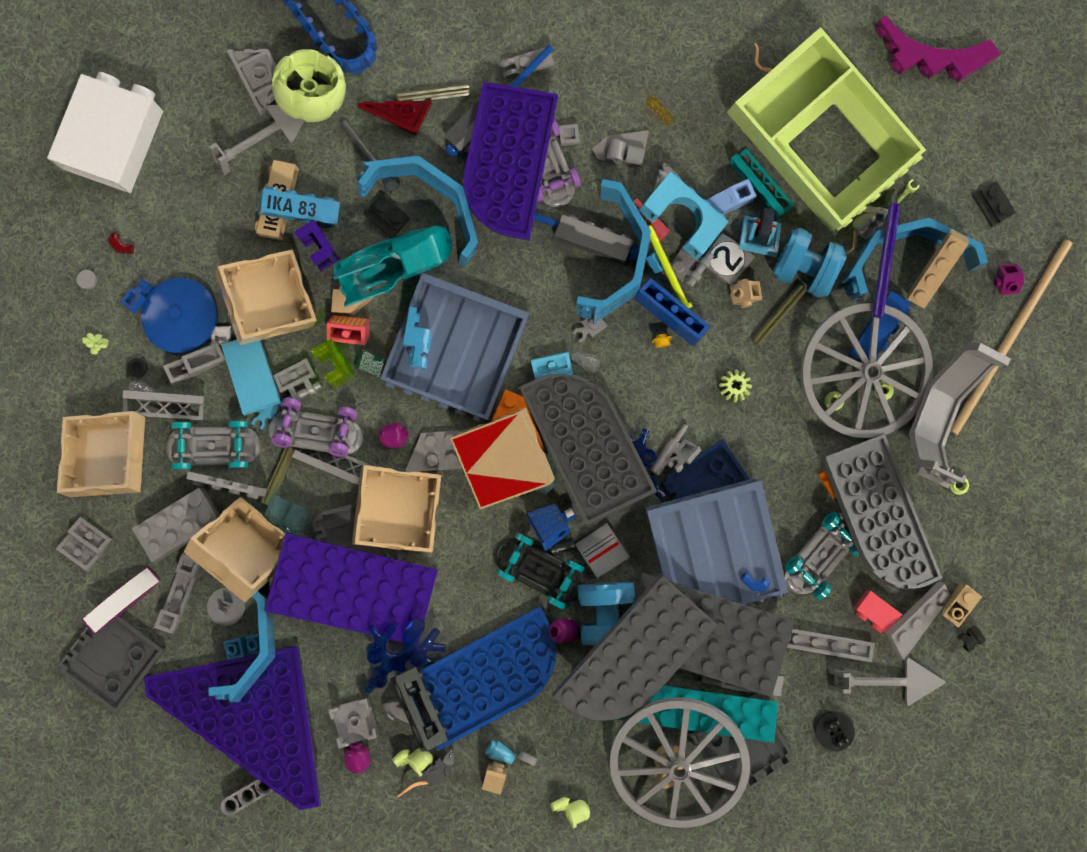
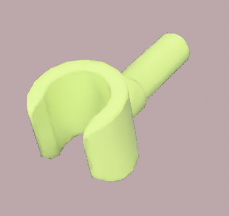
M910 180L906 184L903 193L898 197L897 203L899 204L909 193H914L919 188V185L916 188H912L910 183L913 180Z

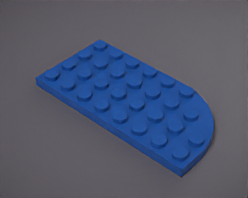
M541 606L420 670L423 676V685L431 694L430 701L439 712L438 719L447 730L446 737L448 741L436 746L438 750L531 701L543 690L554 669L556 643L550 637V624ZM415 691L409 693L414 700V703L425 726H430L429 722L426 723L422 711L418 705V702L414 695Z

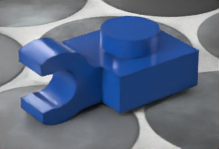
M141 279L135 289L131 287L120 302L130 311L136 313L147 299L144 295L149 294L154 289V286Z

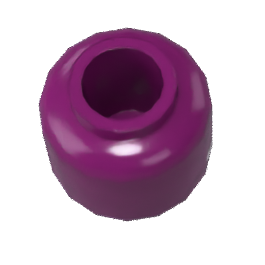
M401 423L386 424L379 431L380 443L387 449L403 447L406 440L409 439L408 430Z
M572 618L555 619L549 628L550 637L557 644L574 642L579 632L577 623Z
M354 742L349 745L344 751L346 769L354 774L367 770V767L371 764L367 746L361 745L360 742Z

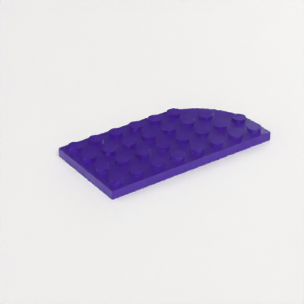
M483 82L464 172V191L468 205L475 217L485 227L497 234L530 241L558 94Z

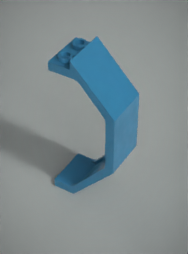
M420 156L363 162V171L357 178L358 194L363 198L366 197L379 179L416 176L455 204L467 244L460 255L458 264L465 267L476 251L478 240L463 186Z
M602 179L600 199L615 202L619 205L640 242V250L634 278L631 282L605 300L578 296L577 314L588 319L594 317V324L638 294L651 230L623 184Z
M925 218L898 225L895 240L913 235H921L941 244L951 228L931 218ZM885 229L876 231L867 239L840 285L847 283L845 291L847 296L851 297V301L858 300L868 293L862 267L877 244L883 243ZM964 235L968 238L969 244L962 253L969 272L976 270L988 261L983 244Z
M260 589L252 596L256 600L258 607L259 655L236 684L209 688V696H215V700L230 699V702H239L276 657L273 613L264 611L268 597Z

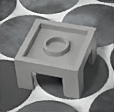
M370 696L334 706L328 710L330 718H334L339 735L336 740L339 749L360 740L377 738L380 734Z

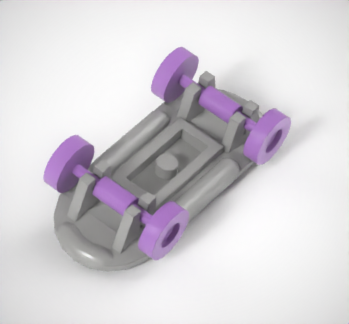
M555 118L538 202L543 201L551 207H562L572 200L575 188L581 186L576 169L568 168L556 138V136L560 135V131Z
M284 398L282 400L281 407L284 410L274 416L268 427L271 442L278 447L287 448L292 446L329 452L338 457H345L356 452L363 442L362 430L353 422L357 417V412L354 409L340 407L337 413L338 417L301 412V403L293 398Z

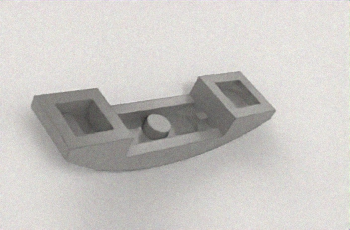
M182 553L175 570L177 574L164 608L160 610L154 626L156 629L174 634L184 614L200 567L199 564L186 554Z

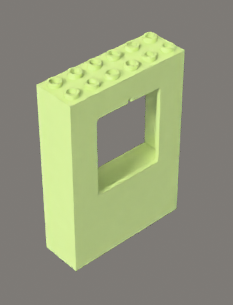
M821 27L739 98L727 111L729 116L830 231L835 229L839 231L842 227H846L851 223L853 217L862 213L870 202H874L881 196V192L890 188L898 177H902L909 170V167L919 162L923 158L921 154L926 151ZM831 105H835L879 156L878 160L858 176L860 181L856 178L836 197L830 194L789 146V143Z

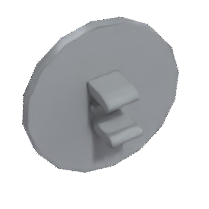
M227 587L220 588L209 597L207 612L216 624L222 626L233 625L243 617L245 602Z

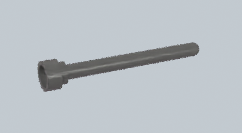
M341 120V126L368 162L377 161L347 120ZM392 177L382 178L384 189L389 195L393 193L391 189L394 187L396 190L400 188V184L396 179Z

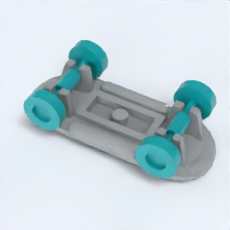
M229 421L228 427H191L189 422H172L171 429L177 430L169 435L166 442V453L173 462L171 463L172 470H189L191 466L228 465V468L233 469L248 468V463L258 457L261 449L260 438L252 429L248 428V421Z
M831 512L822 521V526L801 551L786 563L784 576L789 590L797 594L813 592V596L817 600H822L831 591V585L824 580L848 551L854 556H859L843 513Z

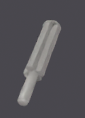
M686 424L682 425L674 439L670 438L650 468L653 474L659 476L667 465L668 460L673 456V452L680 445L679 440L688 428Z

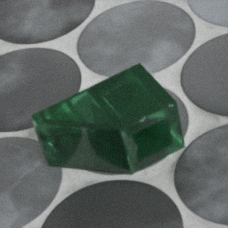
M360 350L359 354L355 355L353 365H355V369L359 373L380 379L387 360Z

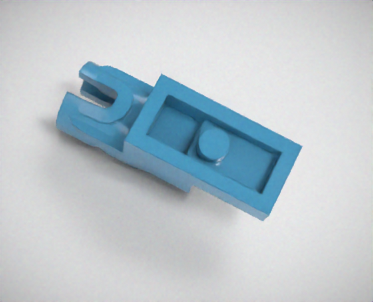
M409 306L403 347L411 348L408 350V367L426 370L428 359L421 355L429 354L432 336L429 329L414 327V324H419L420 313H416V307Z

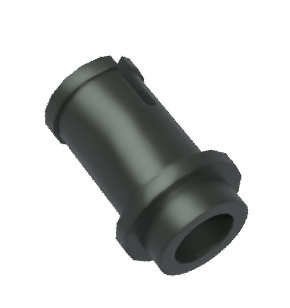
M573 539L559 541L550 547L552 555L556 554V556H559V553L575 550Z

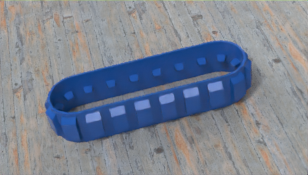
M282 0L288 6L293 16L298 19L302 28L310 35L315 45L321 49L322 54L333 58L340 65L344 74L346 72L353 75L363 73L364 69L373 65L377 58L375 51L378 50L375 36L371 32L368 23L363 17L359 16L358 10L348 0H333L336 5L341 4L346 10L345 17L347 19L352 18L356 23L357 27L355 30L358 34L363 33L367 39L364 40V45L367 48L360 57L346 60L334 54L336 49L333 45L327 46L323 40L325 37L323 32H317L312 26L313 19L311 17L306 18L301 12L303 6L300 2L295 3L293 0Z

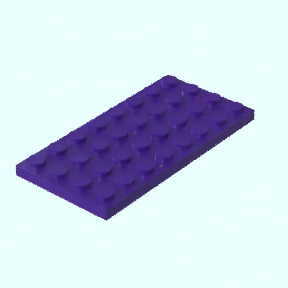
M285 533L264 611L418 645L438 569Z

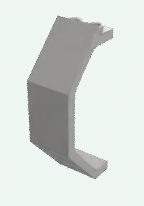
M967 343L930 381L909 433L918 475L948 489L950 484L954 485L955 482L964 483L966 475L953 473L954 470L948 466L945 443L962 400L994 367L1008 366L1011 358L982 343Z

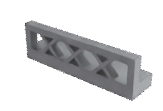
M123 390V412H127L128 400H135L142 406L135 412L144 417L203 420L204 396ZM140 401H148V402L143 405ZM151 402H157L162 408L156 413H150L146 406ZM171 403H175L182 410L177 414H170L165 408ZM180 404H188V405H186V406L183 408ZM190 405H200L199 416H190L186 409Z
M299 448L298 451L295 450L292 456L295 459L359 485L360 477L357 476L355 468L364 465L372 466L348 455L337 459L332 455L334 460L325 463L320 456V453H323V451L316 450V453L307 455L302 453L304 448ZM344 458L348 459L351 468L342 470L339 468L337 461Z

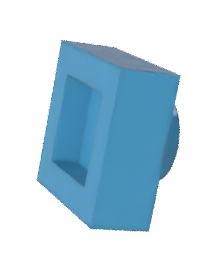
M653 250L646 259L656 274L664 268L656 251Z

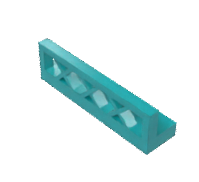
M747 148L739 155L736 154L731 158L729 164L744 181L749 179L759 200L766 208L774 210V218L776 220L795 206ZM743 155H747L751 160L750 167L742 160ZM752 170L760 171L763 174L762 181L757 178ZM764 185L773 186V188L775 189L774 196L768 191V189ZM776 199L784 200L789 206L783 209Z

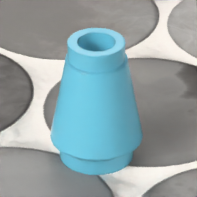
M491 740L485 751V754L490 759L512 764L516 753L512 752L498 740Z

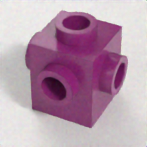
M1018 264L998 265L997 275L993 280L994 286L1001 295L1020 293L1021 286L1024 284V273Z

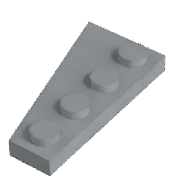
M189 471L186 479L193 480L192 484L204 487L206 483L211 485V489L222 491V488H227L229 493L240 495V492L247 493L246 497L258 499L259 496H266L267 492L265 488Z
M938 581L886 632L894 650L902 660L907 657L951 597L945 583Z

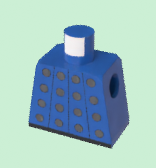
M556 504L526 514L532 529L545 551L570 533L567 522L576 518L571 508L560 512Z

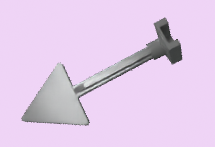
M267 105L266 109L275 122L230 149L227 148L222 151L217 143L209 146L214 162L220 164L222 173L225 176L231 172L228 164L230 160L278 130H282L289 142L293 143L305 120L288 116L278 105Z
M910 658L905 659V677H854L851 673L837 669H829L828 673L834 674V685H828V689L843 694H851V687H854V685L905 686V704L908 706L945 684L943 679Z

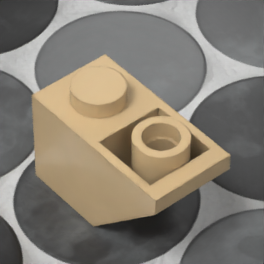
M340 287L339 289H333L331 312L334 315L353 316L370 302L373 297L344 307L345 295L341 293Z
M959 584L946 602L942 616L958 628L982 598L980 594L967 584Z
M493 761V764H488L482 790L501 795L507 774V768L504 767L505 764Z

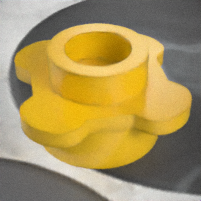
M667 334L656 335V339H653L652 343H655L656 348L670 346L672 336H667Z

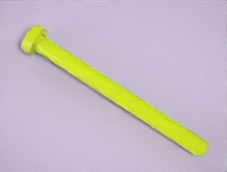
M649 225L648 227L651 230L650 240L678 300L688 308L693 307L691 302L688 303L653 226Z

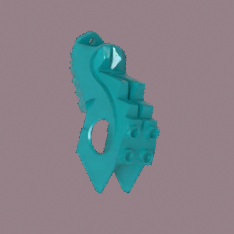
M441 226L412 230L404 235L363 248L349 257L337 261L333 265V278L340 281L341 293L346 297L344 307L387 293L401 278L408 279L446 262L452 253L451 235L445 227ZM388 281L386 285L378 289L366 291L375 285Z

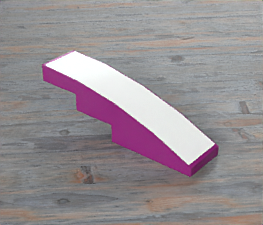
M147 567L106 598L81 620L94 634H97L129 607H133L161 580Z

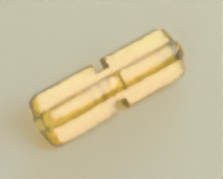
M655 96L647 100L646 104L654 113L657 112V116L666 125L673 121L674 116L666 108H663L662 103Z

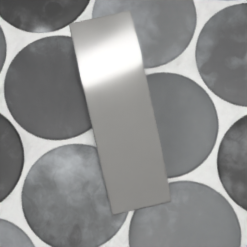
M215 343L182 356L180 360L164 365L163 368L171 386H174L217 366L226 359L219 344Z

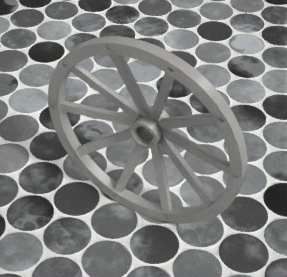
M874 303L855 304L834 312L819 324L805 346L800 371L804 396L813 413L825 425L839 433L857 438H873L894 432L916 415L927 385L932 380L933 360L925 335L909 316L885 305L884 314L895 318L904 327L877 360L879 318L872 317L869 360L845 319L846 316L854 313L873 311ZM837 321L840 322L862 363L818 343L824 333ZM910 331L918 344L921 357L881 366ZM815 348L858 368V371L811 378V362ZM922 364V378L918 392L883 375V372ZM870 367L873 368V373L871 376L868 375V369ZM860 377L825 411L821 408L814 395L812 384ZM879 380L914 398L907 410L897 419L893 417ZM865 383L854 429L845 427L833 420L829 415ZM873 384L889 424L874 429L862 430L861 427Z
M676 697L648 703L632 713L622 723L612 743L610 771L613 783L620 797L638 815L663 826L689 828L710 823L722 817L736 805L748 783L750 757L743 734L729 716L706 702ZM666 709H683L679 752L677 755H675L653 713ZM690 710L704 713L717 720V724L687 756H684ZM647 716L670 760L627 737L626 735L629 730ZM723 727L731 733L738 745L739 751L692 762ZM622 742L665 766L619 769L618 755ZM741 758L742 761L737 784L694 770ZM676 767H683V769L678 770ZM667 774L638 799L629 792L621 777ZM689 776L731 790L732 792L721 804L711 809ZM670 781H675L670 815L656 812L643 805L645 801ZM681 782H685L705 811L704 813L693 816H676Z

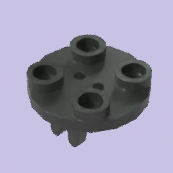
M833 711L824 714L815 726L817 740L829 751L838 752L845 750L851 745L855 736L853 722L841 712Z

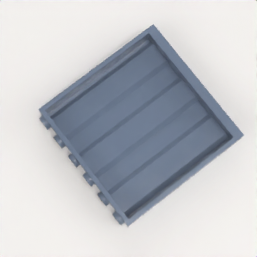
M422 273L409 306L416 307V313H420L419 324H414V327L429 329L432 336L429 354L421 355L428 359L427 369L408 367V350L411 348L403 347L409 312L408 307L380 379L389 388L395 389V386L402 388L401 392L410 396L413 393L420 395L419 399L430 403L431 400L438 402L437 406L444 409L452 407L456 409L455 413L466 416L467 413L473 415V419L478 422L484 423V420L489 421L530 315L528 312Z
M753 478L645 507L660 571L667 580L745 605L751 602L761 603L770 597L780 598L783 594L788 593L766 497L760 479ZM745 572L754 580L766 577L770 580L769 589L766 591H752L741 581L740 577Z

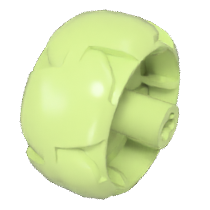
M303 49L293 51L290 56H284L276 65L272 76V92L276 103L288 116L295 119H303L306 122H319L330 118L334 111L337 112L343 104L346 90L345 77L340 65L330 56L326 57L315 50ZM296 76H301L304 80L301 81L299 90L292 91L287 87L288 80L290 81ZM312 76L325 80L329 85H318L312 79Z

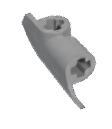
M649 131L606 136L592 148V151L597 160L616 164L626 162L642 166Z

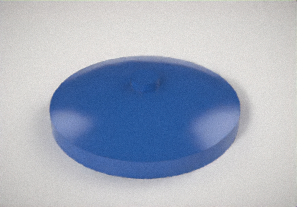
M173 278L160 283L151 290L143 303L141 323L146 336L155 346L166 352L185 354L201 348L210 340L218 323V307L212 294L203 285L187 278Z

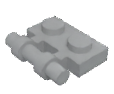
M682 248L670 265L677 280L683 283L685 278L689 277L686 284L693 287L701 279L703 271L711 265L714 255L708 252L705 257H699L696 260ZM698 263L699 265L696 270L691 271L695 264Z
M307 358L273 375L280 392L289 391L290 396L286 398L301 401V398L308 394L313 395L316 393V390L322 388L319 381L311 383L310 379L314 378L316 374ZM304 383L306 388L296 392L294 387Z

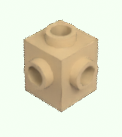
M742 279L738 280L737 284L730 286V296L733 305H741V308L751 307L752 303L762 300L760 281Z

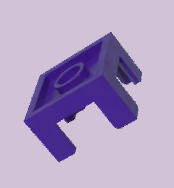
M314 220L294 232L305 247L310 246L314 242L320 250L310 255V258L320 271L340 260Z

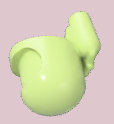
M417 748L411 754L410 750L403 749L392 758V761L397 768L409 764L421 777V772L432 765L433 756L430 751L421 752L420 748Z
M562 797L550 804L552 811H564L572 829L590 817L589 806L583 800L569 803V798Z

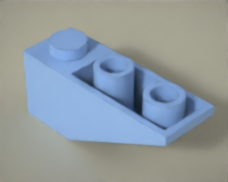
M749 179L716 194L707 199L711 207L724 215L752 203L756 198V194Z

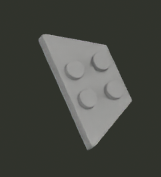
M269 49L227 50L259 114H264L267 110L266 106L270 105L275 99L272 92V76L276 63Z
M460 430L421 433L407 465L406 472L463 469L450 439L459 433Z

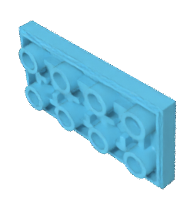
M237 340L221 345L243 415L251 414L281 402L261 340L240 346Z

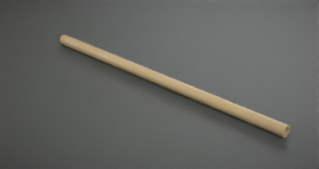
M1063 240L997 352L1006 356L1073 244L1071 241ZM999 366L994 367L974 388L950 430L951 433L954 432L953 434L958 436Z

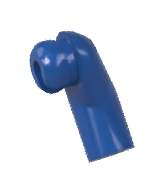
M747 572L740 577L741 581L752 591H766L769 589L770 580L766 577L754 580Z

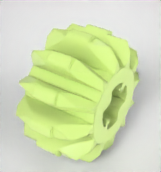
M737 369L734 370L733 374L728 371L726 373L727 377H721V380L725 383H720L719 387L725 389L720 393L721 395L726 392L728 393L725 398L726 400L733 396V402H737L738 398L743 401L745 399L744 395H750L747 389H751L752 385L746 384V382L751 379L750 377L743 378L745 376L744 371L740 376ZM734 383H739V390H737L736 388L733 389L732 385Z

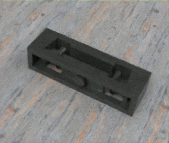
M414 667L390 678L421 752L429 751L448 741L446 737L447 730L438 719L439 712L430 701L431 694L423 685L422 673ZM415 691V698L422 711L426 723L429 722L430 726L427 725L423 727L424 723L417 710L412 696H408V693Z

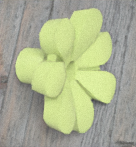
M88 333L87 338H82L83 344L91 347V354H98L100 348H107L109 340L106 338L102 339L100 334H96L94 337L92 333Z

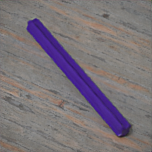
M891 203L888 207L872 317L883 318L900 213V204Z

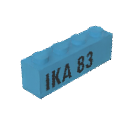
M267 186L260 191L258 214L305 223L314 220L317 225L335 227L338 222L340 202L334 201L335 199L331 197L320 199L316 198L314 194L305 193L304 195H298L293 190L282 192L278 191L276 187Z

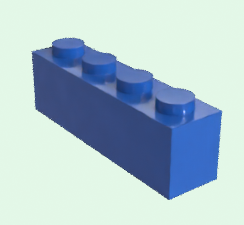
M651 278L640 289L635 298L638 303L693 347L710 327L708 323Z
M890 291L887 294L885 305L908 315L910 312L908 307L911 303L895 292ZM884 314L883 318H879L876 360L879 358L877 355L880 350L884 351L888 346L890 335H894L900 327L898 325L899 321L887 314ZM872 318L857 339L868 360ZM852 347L847 357L862 363L854 347Z

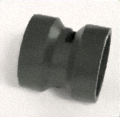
M974 625L968 629V632L957 636L959 641L961 639L964 641L965 645H963V648L967 652L974 650L976 645H982L986 642L981 631Z

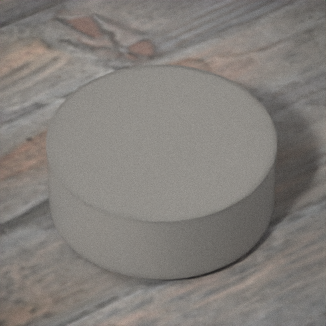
M83 270L77 275V284L83 289H92L97 284V276L90 270Z
M522 750L517 757L533 766L536 765L538 760Z

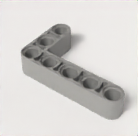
M256 779L226 797L221 803V811L225 815H233L273 790L271 788H264L262 782ZM246 790H250L253 793L252 799L245 796ZM229 800H232V801L235 802V804H236V808H235V809H231V808L228 806V801H229Z

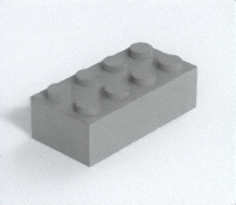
M198 488L135 526L132 530L150 561L158 562L188 544L191 537L208 523L216 520L220 513L205 488Z

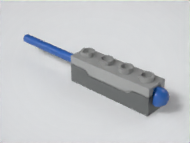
M548 45L509 86L518 87L554 50L553 47ZM479 100L444 135L448 142L446 152L449 155L456 156L458 153L461 155L465 152L469 153Z
M535 213V221L557 228L554 235L557 241L626 266L629 257L630 260L638 258L639 248L634 245V240L629 235L615 234L613 230L603 227V229L598 228L596 224L590 221L584 223L573 215H562L561 220H554Z

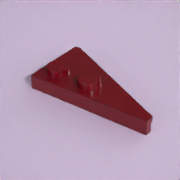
M429 100L426 102L384 101V103L367 101L358 103L357 107L417 136L432 106V102Z

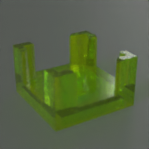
M332 339L311 350L313 356L319 358L321 363L330 359L336 368L325 375L330 385L333 384L334 388L355 378L338 345Z

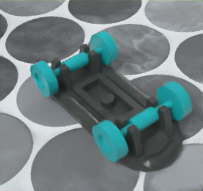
M518 532L515 534V538L506 539L500 544L496 552V563L499 567L495 573L496 575L510 582H513L514 579L548 596L546 601L563 610L566 606L565 603L574 602L578 599V585H585L582 574L585 569L583 566L569 559L565 562L534 546L533 540Z

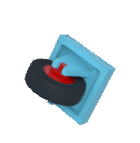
M763 208L759 218L744 216L739 249L772 257L777 256L781 223L773 221V209Z

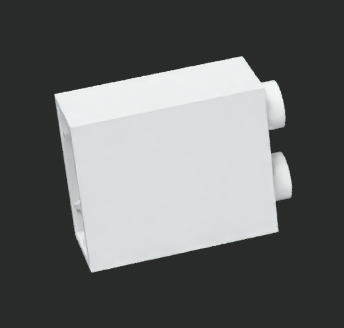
M98 72L96 79L81 74L47 159L63 170L131 194L163 110L154 101L156 94L143 86L134 84L131 91L120 88V81L109 74Z

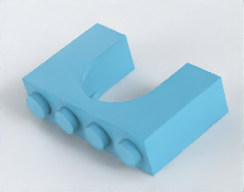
M670 172L638 211L653 223L670 204L677 203L688 207L695 216L696 228L682 248L697 260L705 253L729 221L725 219L721 212L711 207L707 200L702 199L696 194L693 188L688 187L682 182L678 175Z

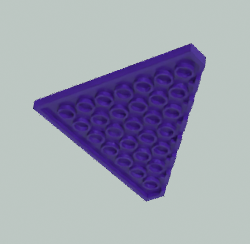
M298 646L275 651L276 657L239 702H230V699L215 700V696H209V688L236 684L259 654L144 677L145 693L148 699L154 701L167 713L204 738L209 744L219 749L228 758L249 771L250 774L268 785L281 797L291 802L296 808L304 810L321 806Z

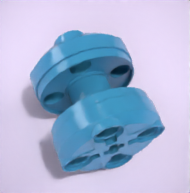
M802 228L791 229L777 258L778 261L773 267L775 279L790 284L797 271L812 276V280L809 279L806 288L807 292L818 298L827 297L845 263L847 256L844 247L837 243L828 242L821 255L808 250L812 238L811 233Z
M634 582L578 585L580 606H596L597 618L595 623L581 625L582 645H596L620 619L619 604L635 602Z

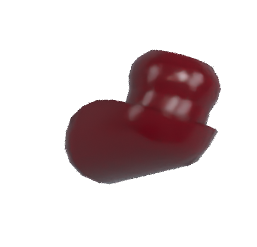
M112 233L108 237V243L115 252L134 254V245L123 244L120 241L119 234Z

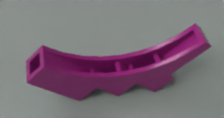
M887 16L881 18L876 24L878 36L884 38L888 51L894 53L890 59V66L899 75L919 64L921 74L927 76L928 79L948 68L949 77L959 83L995 61L1000 55L991 39L964 49H939L918 43L896 28Z

